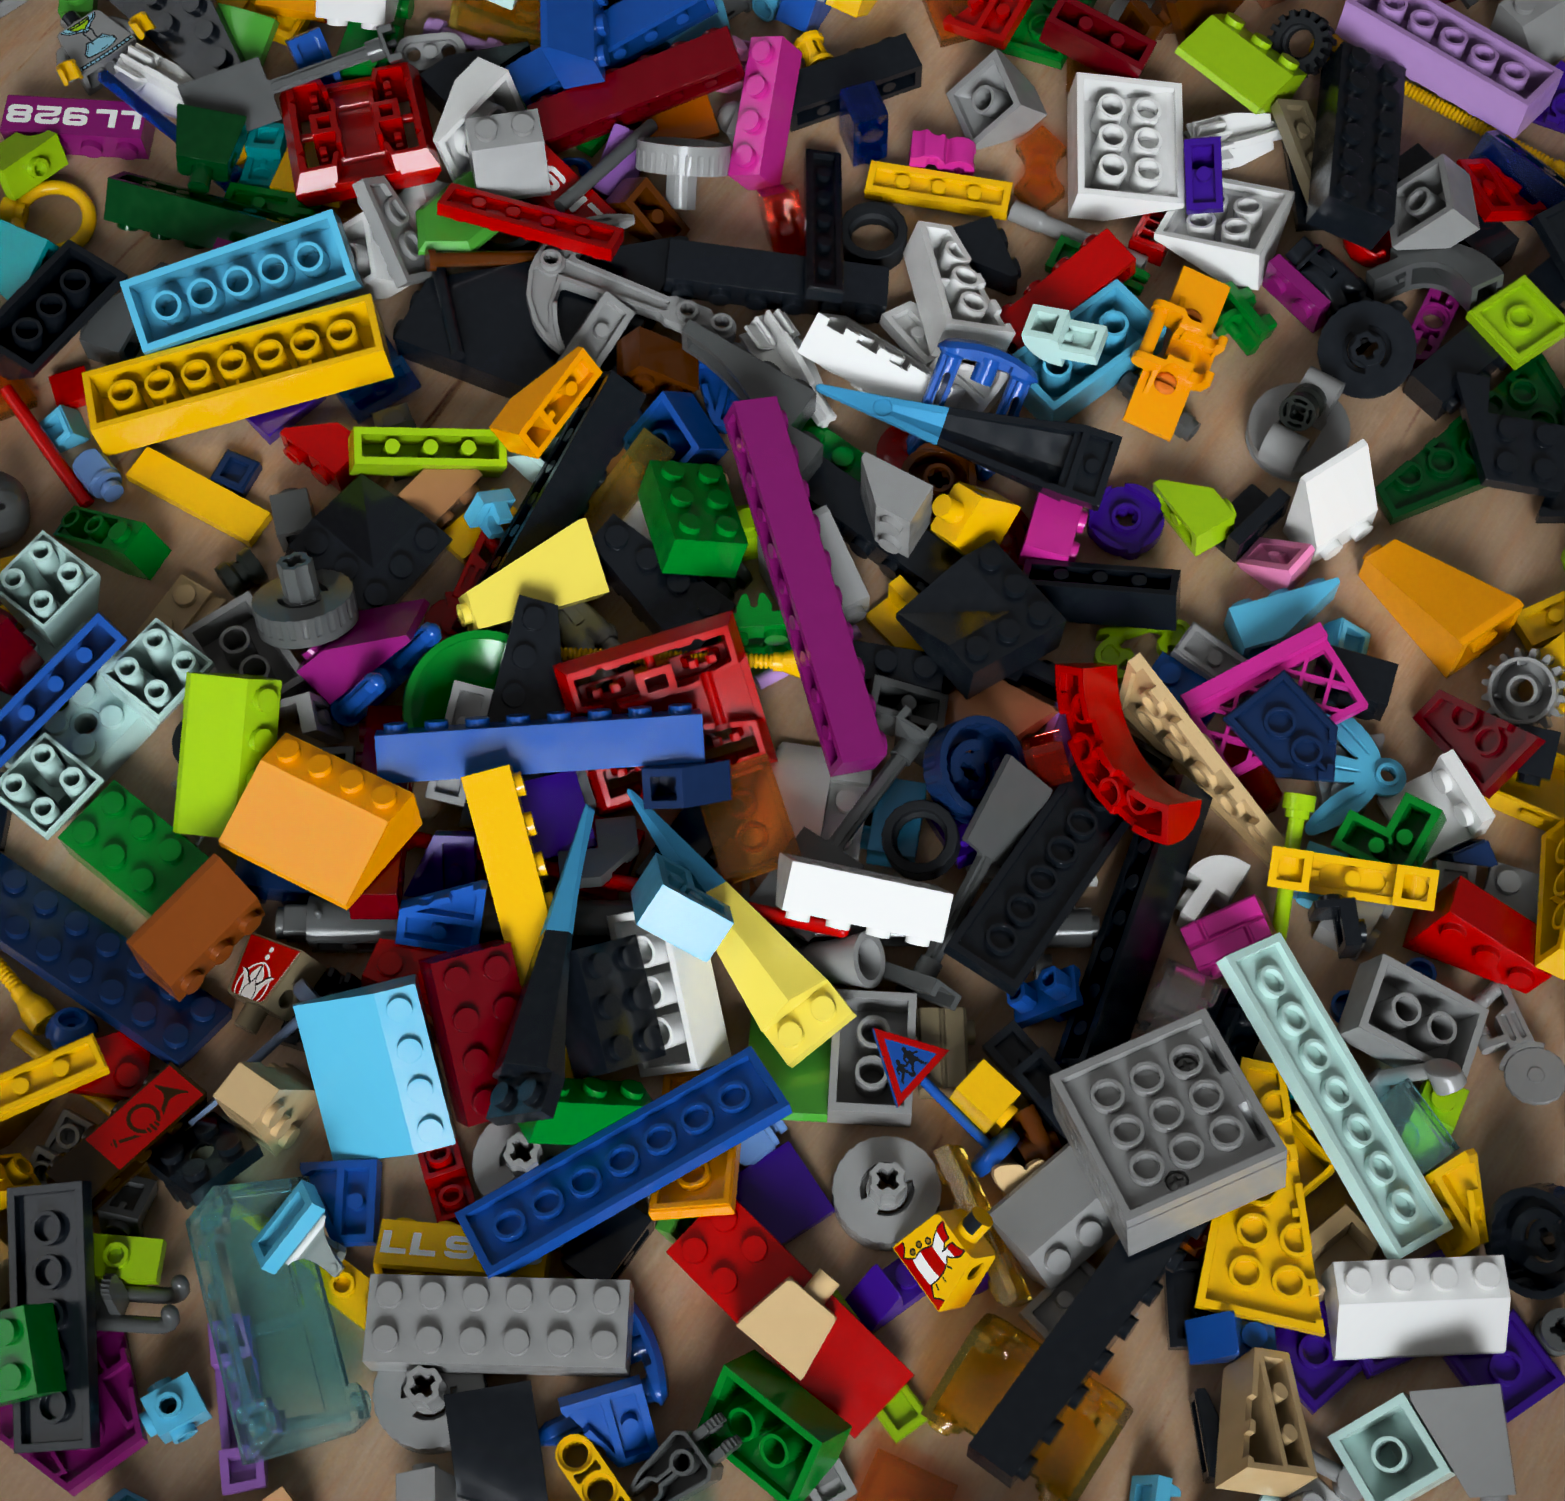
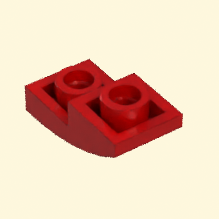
M456 1137V1144L418 1153L417 1155L437 1223L440 1221H451L460 1225L454 1213L472 1204L476 1199Z

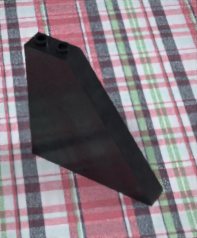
M681 235L622 245L611 262L595 259L584 254L580 257V260L663 294L666 255L670 238L689 241V238ZM532 261L448 275L465 350V357L461 360L451 359L433 278L427 279L421 290H417L413 294L410 301V309L404 320L400 319L394 328L393 339L395 340L399 357L503 397L512 398L556 364L562 355L556 353L543 341L532 324L526 302L528 273ZM562 290L557 300L558 326L566 349L597 301ZM635 314L619 340L639 326L652 331L657 321ZM617 343L601 365L600 369L602 372L613 370L617 373Z

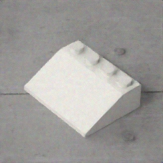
M1076 72L1067 96L1068 218L1108 221L1184 208L1182 83Z

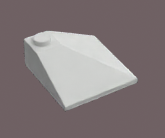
M1222 178L1223 212L1187 215L1185 189L1184 208L1166 212L1154 232V240L1222 283L1232 281L1239 288L1249 287L1252 290L1258 291L1263 282L1268 261L1275 256L1295 198V192Z

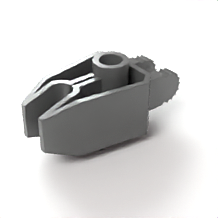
M722 1412L715 1414L696 1430H674L639 1469L629 1486L627 1495L629 1497H636L654 1483H660L658 1485V1495L652 1501H685L722 1479L724 1466L721 1462L743 1444V1441L738 1435H734L724 1440L714 1451L705 1440L719 1431L727 1421Z

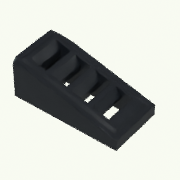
M1198 1388L1189 1397L1202 1478L1205 1484L1215 1483L1220 1418L1206 1389Z

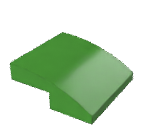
M218 3L245 61L259 57L262 66H264L279 22L274 18L253 11Z

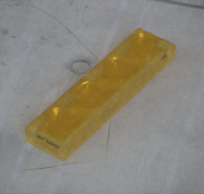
M946 1144L933 1151L938 1161L936 1164L937 1174L943 1184L950 1188L955 1199L953 1209L961 1208L968 1213L974 1206H978L989 1211L991 1206L976 1174L971 1169V1162L964 1147ZM991 1226L984 1234V1237L995 1250V1259L987 1271L990 1276V1280H988L990 1292L998 1303H1002L1003 1307H1021L1032 1301L1033 1298L1011 1251L994 1227Z

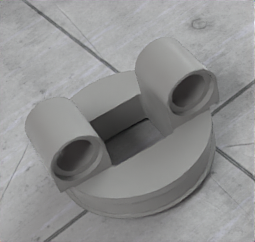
M1310 366L1300 383L1279 385L1265 392L1253 405L1245 432L1247 448L1254 461L1272 476L1286 481L1299 482L1303 475L1344 451L1350 439L1351 428L1348 415L1338 400L1343 393L1346 383ZM1304 383L1320 387L1327 399V407L1324 413L1312 425V427L1321 432L1308 452L1307 448L1310 439L1281 425L1282 422L1279 416V407L1282 401L1298 385Z

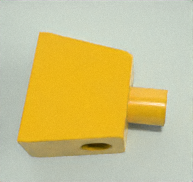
M958 482L954 484L948 495L941 494L934 500L932 511L936 517L931 524V531L956 551L966 555L992 540H995L1000 545L1021 507L993 490Z

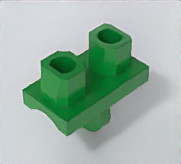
M1232 281L1226 282L1224 284L1231 288L1213 332L1218 337L1229 334L1247 356L1255 354L1261 343L1272 335L1277 327V322L1270 313L1258 315L1253 308L1256 304L1255 295L1249 287L1238 289Z

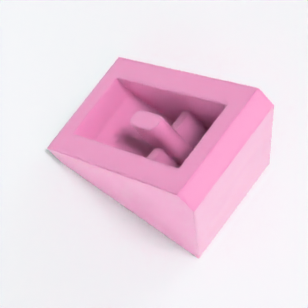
M1259 537L1237 561L1240 569L1271 592L1282 588H1287L1290 591L1307 574L1315 549L1312 544Z

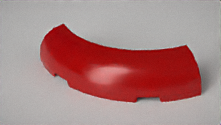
M1105 663L1055 664L1058 709L1060 714H1066L1068 728L1072 739L1067 741V744L1081 775L1095 797L1109 813L1121 816L1127 823L1133 826L1131 829L1133 832L1146 839L1163 845H1173L1184 840L1194 829L1200 816L1202 799L1191 797L1169 785L1149 766L1140 753L1123 714L1118 688L1117 665Z

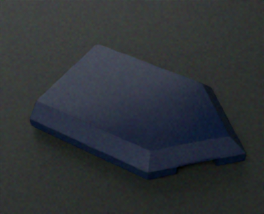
M1285 670L1281 671L1223 717V721L1276 778L1334 782L1338 726Z

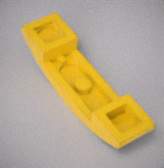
M1273 846L1267 886L1319 895L1340 894L1342 898L1355 897V900L1434 911L1440 870Z

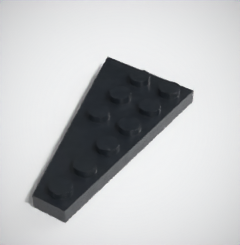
M109 0L128 19L139 12L145 11L156 26L154 30L146 31L145 35L193 79L245 61L216 0Z
M522 595L518 596L488 712L490 722L506 721L507 715L520 713L530 714L531 720L547 719L548 712L565 711V704L552 666L562 662L558 605ZM560 772L523 774L522 776L523 780L527 781ZM466 799L458 827L475 831Z

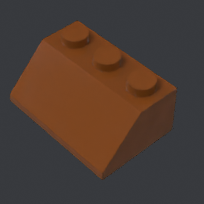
M214 853L126 943L143 972L180 1002L187 994L190 995L199 989L204 981V977L215 965L224 963L230 957L233 947L245 935L252 934L259 927L265 912L255 894Z

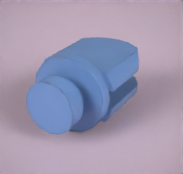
M95 448L88 449L75 458L72 465L74 474L92 496L104 499L106 502H114L122 496L124 488L121 485V474L103 452Z
M783 1120L774 1123L741 1142L739 1164L744 1166L754 1165L776 1149L780 1141L775 1134L777 1132L782 1134L788 1130Z

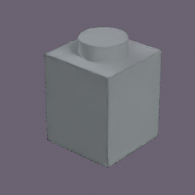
M435 1463L416 1464L412 1467V1471L396 1474V1501H456L455 1476L440 1469L439 1465Z

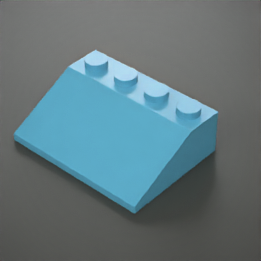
M416 974L293 1004L333 1161L381 1159L414 1155L456 1144V1129Z

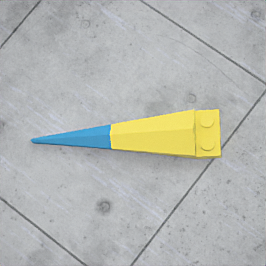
M627 788L628 796L662 856L691 871L695 888L730 906L734 924L716 949V952L760 1030L765 1034L786 1064L791 1068L795 1067L857 1017V1015L828 979L653 809H644L643 799L632 789Z

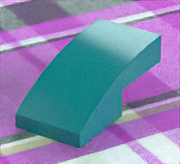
M271 123L249 131L245 144L247 158L239 183L270 189L271 181L287 147L283 123Z

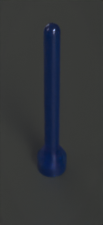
M102 70L98 73L97 78L102 85L176 143V125L109 71ZM236 164L229 181L219 182L213 180V182L226 192L230 182L237 183L243 169Z

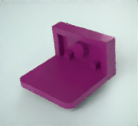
M1277 254L1268 261L1262 286L1306 328L1315 333L1328 322L1329 317L1326 314L1331 301L1308 281L1291 261L1288 262L1282 255Z

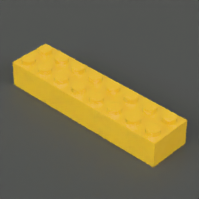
M371 293L82 372L90 431L106 456L395 377L382 320Z

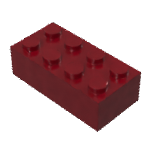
M500 939L418 960L455 1119L467 1127L489 1122L486 1116L490 1106V1096L498 1081L492 1077L521 992L511 942Z

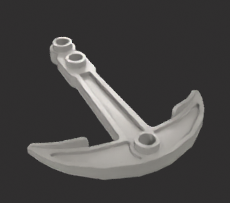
M602 214L586 218L623 229L635 224L634 215ZM543 244L530 265L526 302L532 324L543 341L559 355L565 350L558 326L557 300L562 290H567L596 301L605 291H608L636 312L637 315L658 321L664 327L681 333L682 328L691 319L699 325L705 324L710 326L720 337L731 343L736 338V322L730 315L726 313L714 315L710 308L699 305L694 301L678 296L669 297L580 260L583 254Z

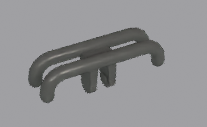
M105 1273L101 1283L95 1277L97 1331L166 1334L175 1330L180 1323L179 1311L172 1304L184 1301L190 1293V1284L184 1275L174 1276L171 1280L172 1287L124 1285L116 1273ZM129 1302L168 1304L162 1308L161 1317L125 1315Z

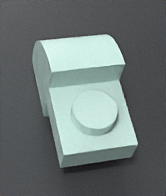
M1033 304L1021 336L1030 352L1050 364L1063 367L1064 361L1070 360L1097 366L1108 337V329L1104 325L1073 320L1070 317L1069 310Z

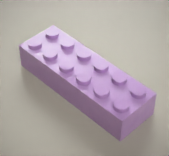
M1346 0L1335 34L1347 43L1361 47L1369 53L1388 61H1393L1399 66L1406 68L1405 76L1409 80L1419 83L1436 93L1440 98L1448 100L1465 110L1468 114L1479 118L1513 139L1550 105L1564 71L1439 0Z

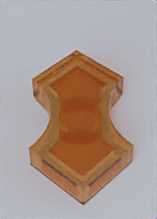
M1043 125L1016 145V153L1024 164L1025 173L1015 185L1013 195L1021 202L1045 212L1064 198L1065 189L1057 178L1056 167L1066 155L1067 147Z

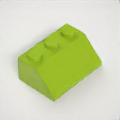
M1227 12V14H1212L1177 47L1174 53L1254 114L1271 113V106L1277 99H1292L1307 76L1305 72L1298 68L1300 63L1289 54H1279L1271 47L1272 41L1266 36L1257 32L1253 34L1244 27L1245 21L1231 12Z

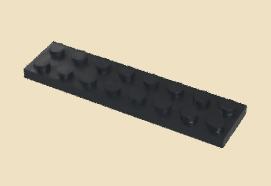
M1131 734L1137 748L1149 766L1159 776L1165 775L1173 759ZM1076 763L1068 771L946 944L943 951L1012 997L1015 996L1130 826L1121 816L1109 813L1085 782Z

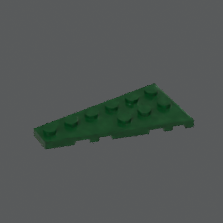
M1540 353L1517 370L1510 372L1503 382L1492 391H1489L1488 412L1561 425L1562 397L1565 395V389L1544 355ZM1461 415L1449 424L1448 428L1437 438L1434 437L1416 456L1410 461L1407 460L1375 487L1376 501L1390 525L1486 487L1480 485L1468 442L1471 437L1467 423L1462 421Z

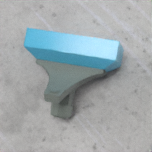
M301 1179L251 1243L262 1270L275 1275L284 1264L289 1265L301 1259L316 1263L334 1278L338 1277L345 1269L341 1261L344 1260L347 1254V1248L325 1235L326 1209L315 1185Z

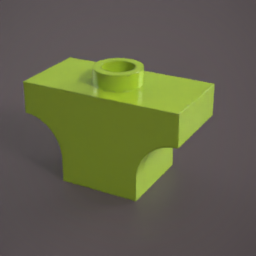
M50 130L31 136L15 132L0 143V184L5 196L14 201L69 164L57 133Z
M93 1233L94 1271L99 1283H101L105 1273H116L124 1285H160L167 1242L164 1239Z

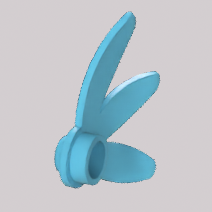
M1352 717L1337 725V740L1356 759L1336 755L1334 782L1353 783V785L1334 794L1315 811L1304 828L1308 835H1317L1341 825L1350 809L1358 813L1372 800L1375 794L1381 797H1392L1400 793L1406 784L1407 777L1403 766L1391 758H1381L1380 752L1369 733ZM1381 771L1389 772L1393 776V781H1385L1381 777Z

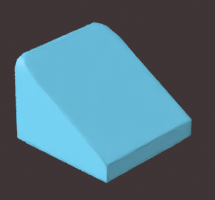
M60 404L40 422V425L60 453L91 439L81 413L76 409Z
M1343 617L1324 624L1323 627L1328 634L1327 640L1330 645L1367 655L1371 633Z

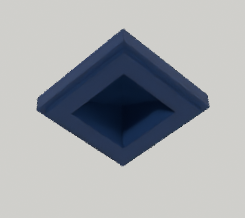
M1472 839L1438 856V859L1441 861L1485 867L1498 865L1490 843L1485 839Z

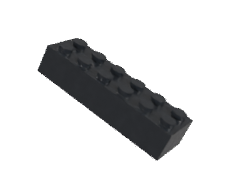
M1343 41L1321 69L1306 223L1372 250L1395 223L1406 68L1399 66L1393 61H1388L1369 53L1361 47H1356Z

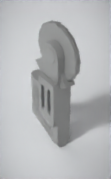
M1493 981L1490 982L1471 1000L1488 1008L1498 997H1501L1505 1008L1495 1016L1494 1027L1498 1033L1497 1037L1492 1038L1485 1023L1478 1043L1481 1053L1487 1055L1506 1050V1054L1500 1062L1499 1070L1504 1071L1505 1084L1512 1096L1521 1102L1536 1106L1548 1105L1558 1100L1565 1092L1564 1063L1560 1057L1544 1049L1545 1043L1534 1041L1509 986Z

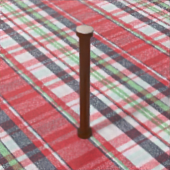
M426 249L425 267L430 272L436 271L437 267L511 265L533 261L538 250L436 252L435 249Z

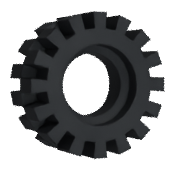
M1295 9L1291 10L1288 16L1282 14L1278 18L1280 23L1278 25L1273 23L1270 28L1274 31L1273 35L1267 36L1273 43L1271 47L1279 54L1286 53L1294 57L1289 49L1291 37L1300 30L1310 31L1314 38L1311 52L1304 57L1294 58L1300 63L1298 68L1307 74L1305 78H1308L1309 74L1314 76L1319 74L1318 69L1323 68L1327 63V59L1334 54L1332 46H1337V40L1332 36L1335 34L1334 29L1328 25L1329 22L1325 18L1307 9H1301L1299 12Z

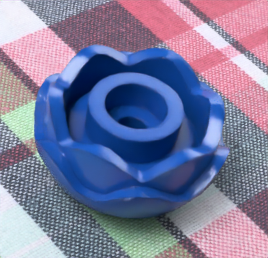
M68 1007L58 1011L50 1018L45 1028V1038L49 1039L54 1049H57L91 1033L95 1036L99 1030L96 1020L90 1013L77 1007Z

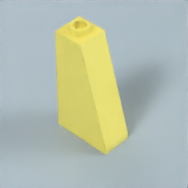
M582 518L575 521L458 598L460 604H457L456 610L462 627H467L468 631L491 630L511 624L519 595L558 605V610L601 598L610 591L587 519Z

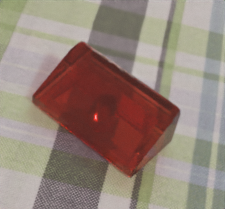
M1227 743L1223 756L1232 768L1246 761L1249 748ZM1264 764L1237 777L1266 815L1277 810L1283 794L1272 773Z

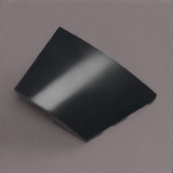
M531 1380L444 1395L457 1497L469 1501H548Z

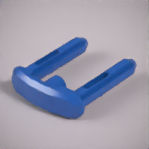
M947 338L937 345L941 353L921 403L932 404L943 374L946 372L933 404L945 405L960 364L964 359L976 361L970 379L988 387L992 386L998 370L1009 373L1010 378L995 414L1019 417L1030 386L1034 383L1038 384L1039 381L1036 372L1005 350L977 340ZM909 434L906 440L908 455L919 446L929 442ZM975 464L978 480L988 481L995 474V472Z
M430 622L422 624L417 629L412 641L375 670L365 675L356 685L331 703L329 709L333 719L345 727H353L367 716L368 706H378L409 678L418 660L442 639V630L439 625Z
M634 1302L631 1365L642 1360L646 1375L645 1378L641 1379L647 1405L656 1402L662 1406L669 1396V1382L665 1360L651 1325ZM562 1414L544 1422L539 1428L540 1445L557 1446L563 1437L570 1434H583V1429L570 1416L566 1418Z

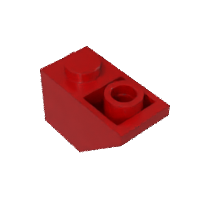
M340 423L285 427L280 432L285 446L283 449L285 455L296 465L300 466L303 463L310 468L313 476L325 486L331 484L342 492L357 476L349 475L348 438L351 431Z

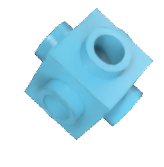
M188 1372L174 1380L171 1377H166L155 1382L147 1389L149 1394L140 1398L146 1411L140 1413L139 1417L150 1438L158 1434L165 1444L171 1441L174 1444H179L188 1440L198 1432L197 1426L213 1418Z

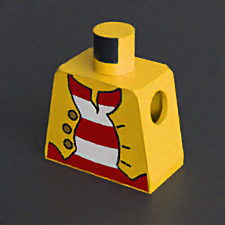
M974 1206L968 1213L961 1208L940 1211L893 1247L938 1312L964 1307L995 1259V1250L984 1237V1234L993 1225V1219L981 1207Z

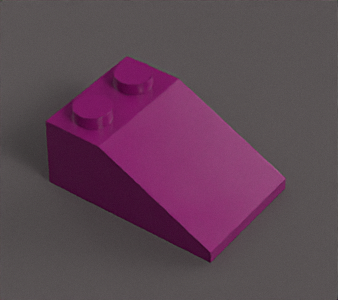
M424 598L360 610L357 623L346 634L326 644L304 648L301 652L304 659L296 672L329 704L333 703L356 685L365 675L375 670L412 641L430 603Z

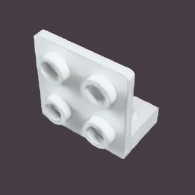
M1454 749L1440 755L1430 772L1407 782L1400 793L1392 797L1378 796L1376 801L1388 822H1390L1406 792L1443 810L1447 821L1423 863L1485 834L1496 817Z

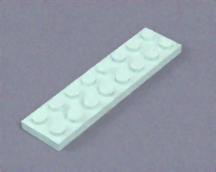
M1280 932L1233 952L1216 962L1387 1260L1401 1259L1452 1230L1454 1227L1282 934Z

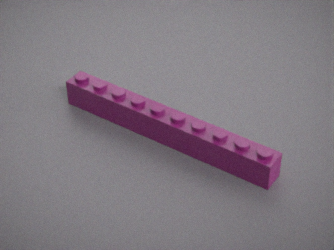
M777 396L733 401L723 421L830 777L875 769L887 756V739L884 732L879 730L877 724L875 700L870 693L868 694L865 685L864 664L861 658L857 657L853 646V629L850 622L845 619L842 610V593L839 586L834 584L830 571L831 557L829 552L823 548L820 538V522L817 515L813 514L809 502V486L807 481L802 479L798 467V450L790 441L787 431V414L784 410H781Z

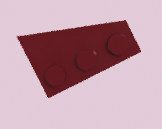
M1440 689L1412 717L1443 753L1454 749L1482 795L1488 799L1546 742L1542 738Z

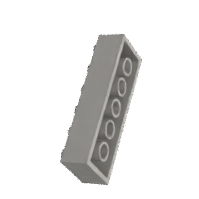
M370 1274L362 1362L371 1371L409 1372L420 1365L428 1369L435 1367L439 1373L630 1377L635 1290L630 1280L488 1278L487 1276Z

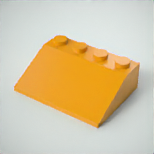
M285 733L260 760L218 843L220 847L348 910L423 823L414 793L289 733Z

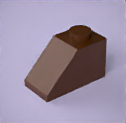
M646 176L623 179L605 200L617 214L634 215L635 224L624 229V231L642 242L681 235L686 236L691 230Z

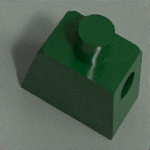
M177 104V172L181 175L189 176L187 186L191 191L204 194L209 192L211 180L219 182L230 180L247 140V116Z

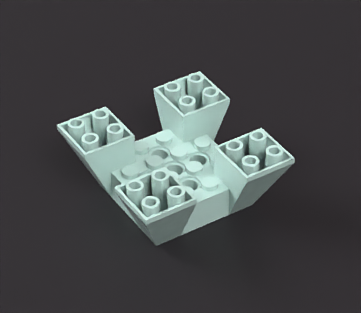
M44 530L0 572V601L25 629L23 633L36 642L35 650L45 661L36 674L98 613L101 576L97 571ZM155 618L123 652L118 650L89 679L93 680L85 683L67 701L69 704L64 710H58L3 765L7 771L0 777V803L48 841L183 702L186 673H209L215 666V663L167 625ZM1 691L0 710L13 698ZM96 728L93 732L86 734L89 730ZM40 734L37 738L31 740L34 736Z

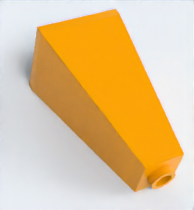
M1397 539L1392 540L1385 546L1381 544L1375 545L1362 558L1364 562L1358 576L1446 679L1504 641L1524 607L1520 599Z

